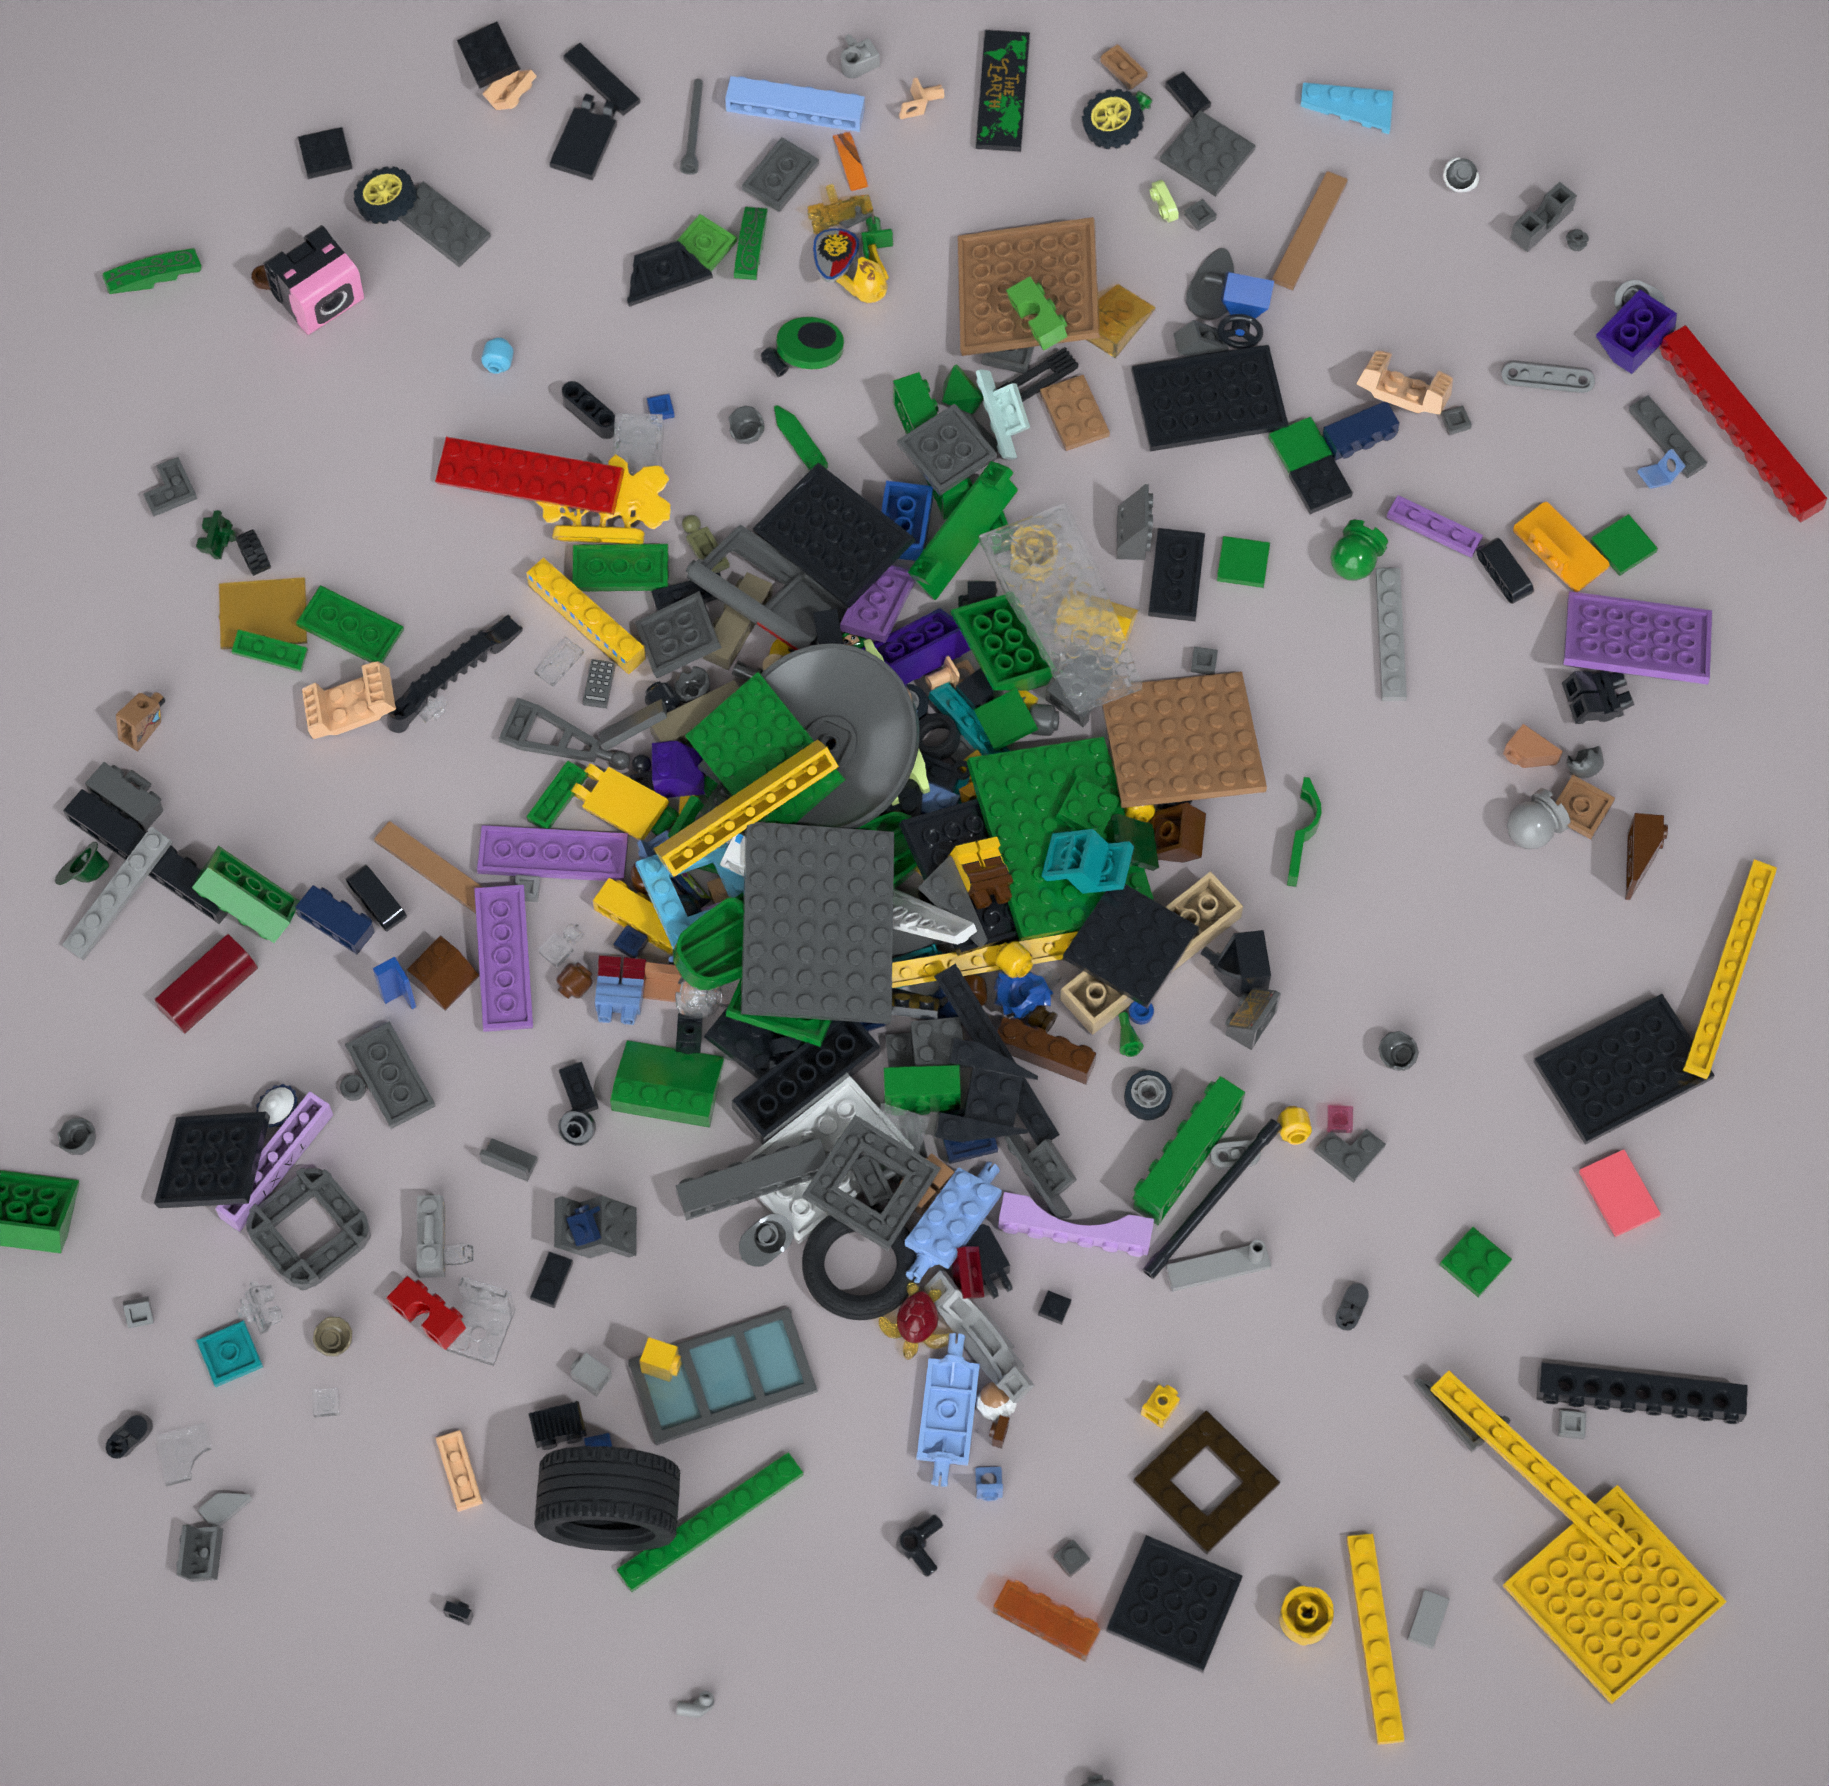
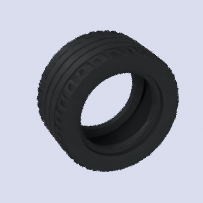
M580 1446L552 1451L546 1454L539 1464L535 1529L542 1537L553 1542L592 1550L640 1551L668 1545L676 1537L680 1469L673 1461L663 1456L636 1449Z

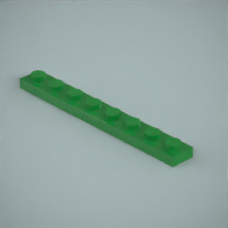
M786 1453L679 1526L676 1530V1537L670 1544L660 1548L644 1550L617 1569L618 1574L629 1590L634 1592L802 1477L803 1471L790 1453Z

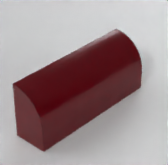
M227 934L154 1000L158 1009L186 1034L253 974L258 967L242 946Z

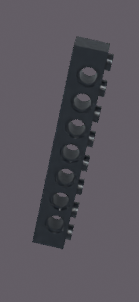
M1541 1362L1538 1369L1536 1399L1543 1400V1403L1546 1404L1564 1402L1569 1403V1406L1572 1407L1591 1405L1598 1410L1619 1408L1620 1411L1625 1413H1634L1637 1410L1646 1411V1414L1652 1416H1659L1665 1413L1672 1414V1417L1679 1419L1692 1416L1698 1417L1700 1421L1719 1419L1727 1424H1738L1747 1415L1748 1385ZM1558 1383H1568L1570 1385L1571 1390H1562L1559 1387ZM1584 1386H1594L1596 1393H1588ZM1610 1388H1618L1622 1392V1396H1614L1610 1392ZM1636 1391H1644L1648 1398L1640 1399L1636 1395ZM1661 1394H1670L1674 1401H1665ZM1687 1397H1696L1699 1400V1404H1691ZM1713 1399L1722 1400L1725 1407H1717Z

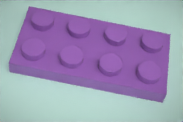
M891 565L847 609L840 623L841 631L886 643L915 583V580L907 573L909 570Z

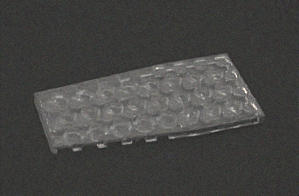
M1067 503L979 535V542L1007 600L1020 622L1028 630L1027 633L1032 642L1034 641L1037 645L1039 654L1047 662L1051 669V674L1059 682L1062 692L1072 704L1075 714H1080L1142 689V681L1096 562Z

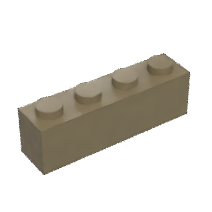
M748 572L735 585V587L762 605H765L773 595L772 583ZM724 604L723 614L721 617H717L713 623L722 648L704 656L703 659L729 671L756 624Z
M733 680L668 712L666 719L650 727V732L655 741H678L684 745L690 743L685 735L739 689L738 684Z

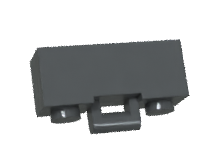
M103 762L85 782L88 792L97 794L105 805L109 806L111 804L116 807L124 818L128 819L130 817L140 825L139 828L146 832L163 812L161 798L152 791L147 792L152 783L133 770L123 777L124 773L120 768ZM131 782L135 783L136 785L139 786V789H137L136 787H134V786L131 785L130 783H131Z

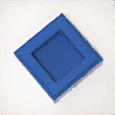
M670 394L647 398L652 422L675 418Z

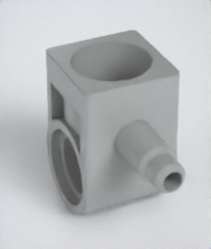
M851 35L845 37L849 46L841 53V71L845 77L854 79L879 67V53L869 38L857 43Z

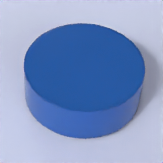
M1135 1001L1130 1004L1129 1017L1134 1023L1144 1025L1152 1020L1154 1014L1152 1003L1148 1008Z

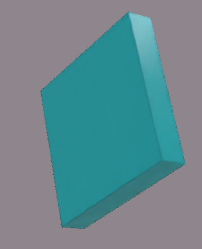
M244 1320L196 1340L215 1388L263 1368Z

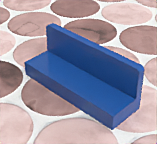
M395 956L373 968L378 989L385 1004L403 995L411 1009L416 1008L409 979Z

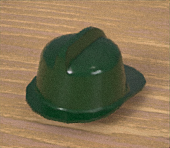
M97 842L89 844L80 854L62 867L55 878L56 885L65 884L72 879L90 883L97 880L108 869V861L97 851Z

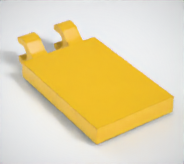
M589 763L584 771L588 773L589 778L598 783L592 792L576 783L571 792L575 793L574 796L584 801L582 805L584 810L636 839L644 841L669 804L668 799L609 766L603 772L595 765Z

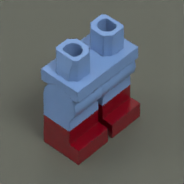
M599 955L595 1007L599 1022L609 1023L612 1021V1013H621V1023L627 1025L635 1024L637 1015H641L646 980V959L624 957L622 984H620L622 974L621 957Z

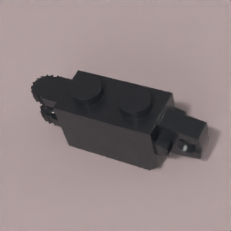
M981 1224L965 1247H979L983 1286H986L991 1297L995 1299L999 1297V1294L992 1281L999 1278L1007 1292L1013 1290L1007 1276L1010 1273V1264L990 1226Z

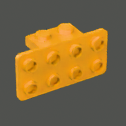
M1548 502L1540 504L1513 527V532L1574 592L1581 591L1609 568V561Z

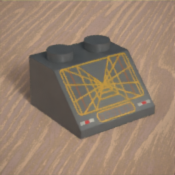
M1254 987L1249 994L1244 993L1238 1003V1006H1240L1236 1014L1232 1012L1225 1023L1227 1026L1226 1036L1252 1050L1276 1014L1281 993L1275 990Z

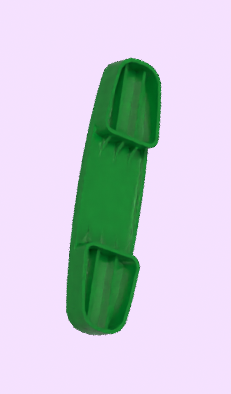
M902 812L888 813L856 828L894 832L893 890L918 870V866L899 826L902 820L912 817ZM744 892L735 898L730 897L723 900L680 934L673 950V961L683 979L690 986L699 990H712L742 978Z

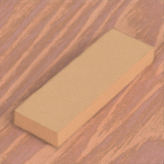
M461 1430L436 1437L458 1512L483 1504Z

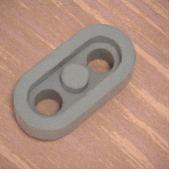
M1253 1141L1219 1143L1213 1147L1210 1160L1218 1169H1230ZM1261 1152L1257 1155V1157L1251 1162V1164L1248 1167H1252L1258 1163L1261 1157ZM1224 1153L1227 1156V1160L1221 1161L1218 1155Z

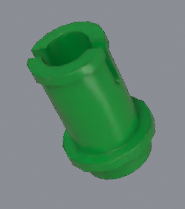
M667 806L651 829V832L658 836L668 830L673 822H676L679 813L672 807Z

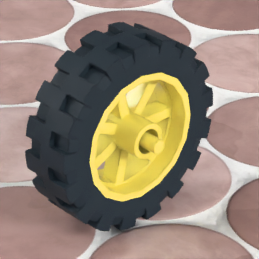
M1111 89L1105 90V93L1101 94L1100 92L1095 95L1094 99L1091 98L1088 101V106L1084 107V116H1082L1083 127L1091 142L1094 141L1098 147L1104 146V149H1110L1111 147L1115 149L1121 148V145H1128L1133 138L1136 139L1139 136L1138 132L1143 129L1142 122L1145 119L1140 103L1136 96H1132L1131 92L1127 90L1125 92L1122 89H1116V91ZM1098 122H1105L1101 127L1098 126Z
M387 166L382 167L381 170H373L370 175L366 174L363 180L358 182L356 185L357 189L354 190V202L361 216L368 222L371 220L374 224L379 222L387 224L388 221L392 220L394 222L399 220L398 217H404L408 213L407 211L413 208V202L417 199V190L410 175L404 169L399 170L398 167L389 168Z

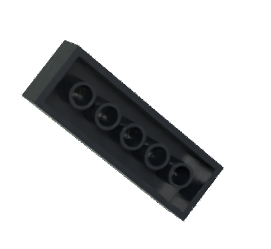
M834 1020L828 1028L821 1047L807 1042L735 1097L732 1100V1109L763 1145L849 1076L852 1077L878 1057L881 1046L860 1022Z

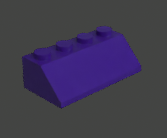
M941 608L890 633L886 643L873 642L877 651L882 655L884 662L900 676L905 684L921 678L934 669L940 668L944 665L946 656H950L951 660H954L971 651L954 618Z

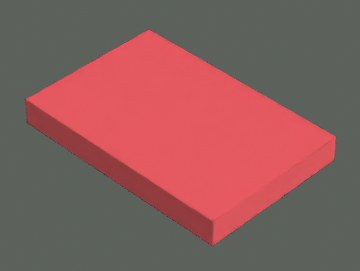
M1624 1149L1579 1170L1580 1176L1615 1237L1660 1217L1661 1213Z

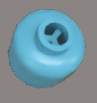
M494 338L486 342L481 357L483 366L494 374L509 370L514 355L513 347L503 338Z

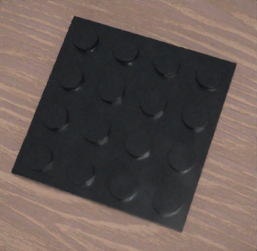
M1125 884L1124 889L1106 891L1064 952L1062 959L1148 1008L1199 932L1200 927Z
M263 1111L176 1117L154 1201L157 1208L249 1204L270 1115Z
M1146 1535L1106 1628V1632L1203 1673L1243 1575Z

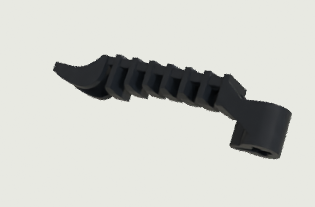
M508 614L489 629L480 630L475 636L472 635L469 641L462 643L460 648L450 652L447 658L441 659L438 665L432 666L429 672L423 673L420 679L410 684V687L403 696L395 701L396 710L388 713V728L395 733L406 731L409 724L427 706L428 697L436 698L440 688L446 690L450 680L456 682L458 674L462 673L465 675L468 666L472 668L477 667L478 660L485 663L488 650L493 654L501 652L522 632L523 628Z

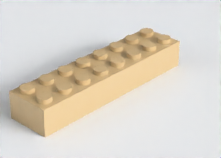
M1211 871L1166 906L1167 909L1200 927L1199 932L1173 971L1242 916V904ZM1084 971L1061 988L1060 994L1061 1002L1092 1035L1134 1002Z

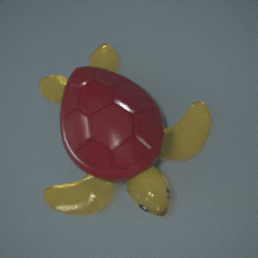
M913 1282L907 1285V1292L910 1297L899 1308L897 1324L892 1323L884 1316L879 1318V1327L886 1336L892 1339L901 1337L905 1339L903 1355L907 1360L912 1359L917 1354L920 1342H923L929 1348L939 1349L948 1345L949 1334H951H934L939 1319L934 1302L941 1297V1289L931 1290L928 1294L925 1291H919L918 1286Z

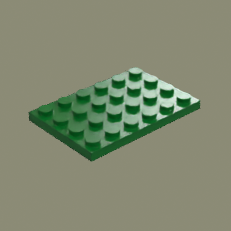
M759 672L753 675L685 735L732 796L814 742V739ZM836 768L757 822L794 825L846 779Z

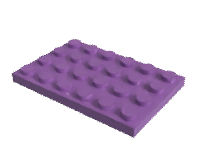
M1569 591L1563 665L1708 685L1711 662L1712 610Z

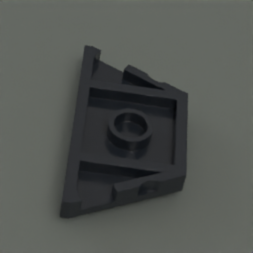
M675 241L634 255L633 273L631 274V286L627 302L630 307L712 279L713 275L692 253L687 251L683 244Z

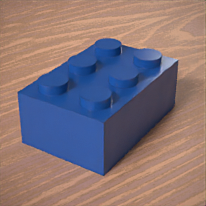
M886 480L881 512L915 539V542L898 559L916 561L926 548L933 503L932 486Z

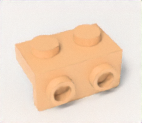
M518 70L491 83L483 92V96L496 110L512 109L519 103L520 96L532 87V81L536 78V75L532 70Z

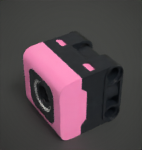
M323 225L305 235L304 242L285 254L281 251L264 262L269 288L273 296L308 335L364 299L357 267Z

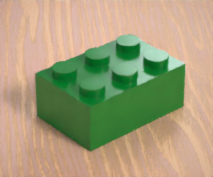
M959 1065L884 1068L885 1113H890L893 1116H902L905 1113L927 1115L930 1112L947 1113L960 1109Z

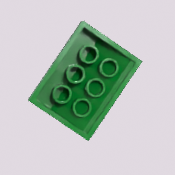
M1013 592L951 610V615L993 690L1011 691L1017 688L1018 691H1029L1049 684L1056 668ZM996 609L991 620L984 615Z
M627 1040L615 1076L610 1098L611 1109L615 1112L710 1128L725 1059L722 1056L704 1053L684 1054L682 1052H675V1048Z
M0 1170V1246L61 1254L69 1233L79 1180Z

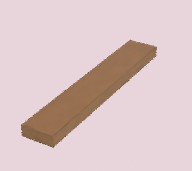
M1329 171L1326 172L1272 278L1275 284L1292 291L1294 290L1348 183L1347 178Z
M389 821L374 838L375 843L476 914L475 888H482V886Z

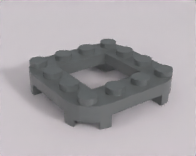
M304 1167L296 1171L297 1176L257 1206L255 1203L249 1210L250 1213L246 1223L247 1232L253 1244L289 1285L299 1290H307L321 1283L359 1253L371 1237L370 1226L365 1213L356 1206L332 1178V1175L325 1169H305ZM314 1197L343 1231L304 1261L275 1227Z

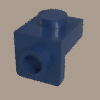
M589 1204L574 1209L576 1214L566 1218L576 1246L601 1239L593 1217L594 1213L600 1211L599 1205L592 1208L589 1207Z

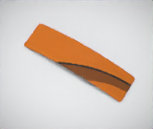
M845 132L833 135L850 190L855 191L867 188L868 184L851 133Z

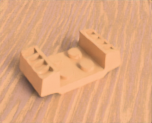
M1376 350L1360 376L1357 385L1371 391L1375 398L1416 413L1426 411L1440 415L1451 396L1453 378L1438 371L1430 385L1419 379L1413 380L1405 377L1400 372L1387 370L1392 354Z
M378 661L362 666L363 677L325 691L317 683L303 688L302 693L308 731L312 738L338 735L380 720L383 715L396 710L390 669Z

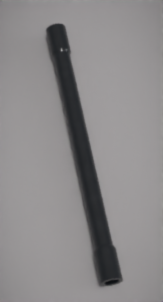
M1271 1118L1237 1161L1161 1250L1155 1253L1144 1266L1142 1271L1147 1276L1154 1279L1168 1263L1170 1257L1263 1148L1280 1132L1282 1126L1276 1120Z

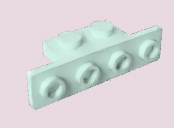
M979 369L976 371L977 385L982 391L984 397L983 404L991 420L990 427L997 439V450L1003 459L1014 460L1017 458L1011 436L1030 428L1017 384L1011 383L996 390L991 372Z

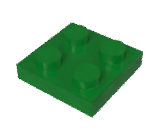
M1078 775L1056 817L1079 830L1093 829L1102 836L1120 798Z
M1472 1227L1440 1262V1266L1479 1298L1511 1263L1512 1259L1476 1228Z

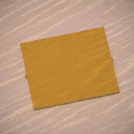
M305 577L219 583L220 614L218 618L220 619L221 650L232 649L238 629L292 644H307V631L296 626L297 620L306 608Z

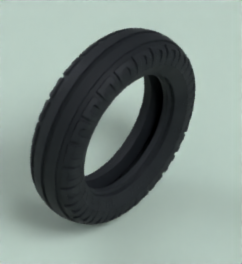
M870 1207L879 1214H882L883 1210ZM827 1216L809 1235L802 1256L803 1277L814 1299L829 1312L850 1320L879 1318L899 1307L910 1295L916 1278L914 1277L911 1281L906 1276V1272L917 1259V1254L914 1250L905 1246V1240L910 1234L909 1230L904 1226L891 1246L896 1256L897 1266L889 1283L881 1290L872 1294L852 1295L840 1290L831 1282L826 1273L824 1262L829 1248L838 1238L856 1231L834 1217Z

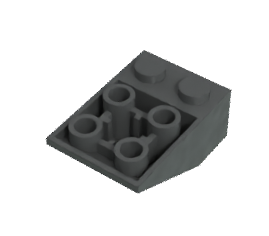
M1149 484L1142 486L1118 506L1117 559L1145 560L1146 551L1151 549L1153 493H1149Z

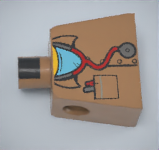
M154 692L151 697L138 693L116 714L118 740L138 752L160 725V707L166 702L165 698L158 692Z

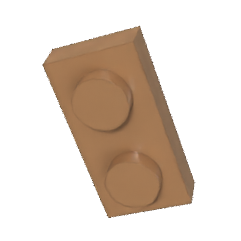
M1118 44L1100 57V62L1130 90L1147 78L1148 72Z

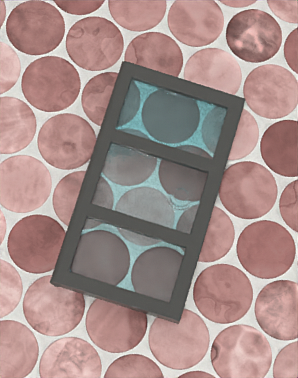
M789 1307L674 1344V1346L678 1347L682 1364L678 1376L673 1375L671 1382L641 1373V1356L628 1359V1366L631 1368L656 1446L818 1392L791 1315L792 1311Z

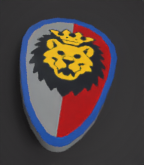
M840 228L823 230L816 235L813 244L814 262L816 270L824 281L834 282L848 271L859 250V239L848 230Z

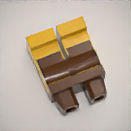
M998 837L980 840L977 843L971 842L955 846L948 855V857L951 856L970 900H973L977 909L986 908L992 903L989 895L994 894L998 904L1007 903L1012 898L1009 886L1012 884L1013 879L1009 875L1008 868L999 852L1000 843Z

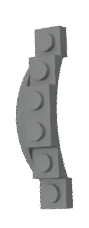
M940 1270L925 1285L924 1289L933 1299L937 1310L951 1330L956 1333L957 1338L958 1333L965 1335L964 1347L977 1364H980L981 1369L999 1389L1007 1394L1013 1403H1019L1035 1385L1022 1370L1024 1364L1013 1352L1014 1345L985 1309H980L973 1299H963L962 1290L957 1287L946 1271Z

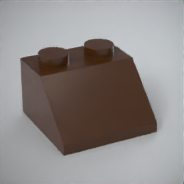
M1188 803L1156 811L1150 819V824H1153L1158 860L1185 863L1202 858L1206 813Z
M441 935L407 969L409 981L445 1011L479 977V974L461 952Z

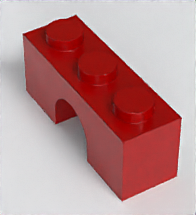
M406 1276L386 1299L393 1310L410 1323L418 1315L429 1313L428 1318L421 1324V1327L431 1340L446 1350L466 1329L461 1320L463 1315L454 1307L450 1309L446 1307V1302L438 1294L434 1293L431 1295L427 1292L428 1288L420 1280L417 1279L414 1282Z

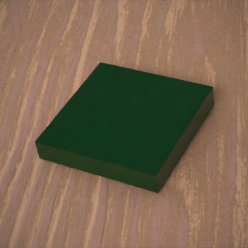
M1120 814L1112 816L1115 843L1129 841L1134 846L1130 864L1151 871L1158 869L1159 863L1153 824Z

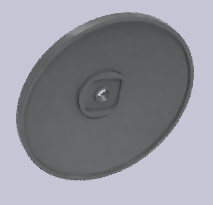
M831 643L808 646L789 653L770 665L761 675L814 741L818 739L826 745L829 739L836 740V746L829 751L839 766L837 769L846 779L794 825L856 829L875 819L893 803L903 790L917 758L920 732L919 719L915 703L906 684L887 663L863 649L845 644Z

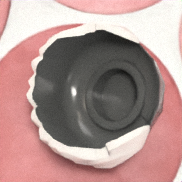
M1456 157L1446 163L1443 177L1446 185L1454 192H1469L1478 185L1479 173L1472 161Z

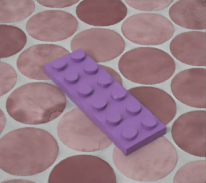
M482 825L477 872L478 874L527 875L540 876L541 878L607 881L608 878H611L614 881L620 880L624 882L628 833Z
M524 885L475 888L483 1032L532 1029L533 1016Z

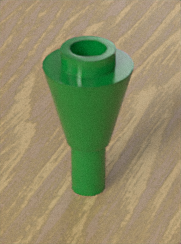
M1122 1012L1118 1015L1121 1025L1119 1051L1122 1055L1134 1057L1143 1050L1144 1045L1131 1026L1128 1013Z

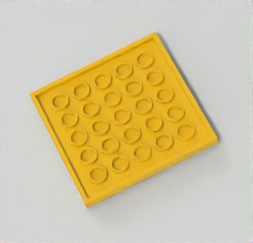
M1618 1485L1595 1505L1643 1548L1625 1569L1573 1523L1503 1584V1587L1611 1705L1727 1602Z

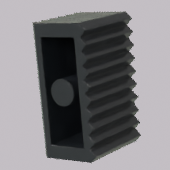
M579 1401L528 1413L536 1448L542 1447V1450H550L557 1447V1443L567 1441L568 1444L582 1441V1437L587 1436Z

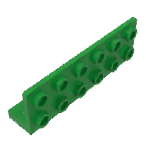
M990 461L907 572L930 598L937 600L1017 493L1018 488L1010 480L1014 472L1009 467Z

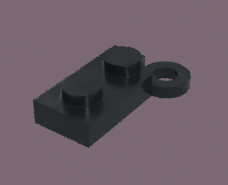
M921 753L925 762L926 777L930 784L953 793L959 780H965L970 777L967 761L960 760L954 765H950ZM960 767H966L967 770L965 773H958V769Z

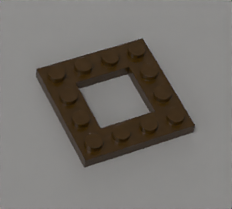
M1207 1410L1133 1480L1206 1555L1280 1485V1481ZM1206 1448L1242 1483L1208 1516L1172 1482Z

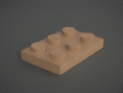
M1084 375L1040 389L1042 400L1066 451L1109 437L1110 431Z

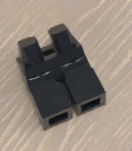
M1574 671L1562 682L1567 701L1572 702L1569 706L1575 724H1584L1586 721L1595 720L1607 722L1616 717L1624 716L1623 710L1635 705L1630 691L1618 695L1615 689L1627 685L1624 673L1613 672L1609 674L1608 671H1601L1600 673L1592 674L1591 672Z

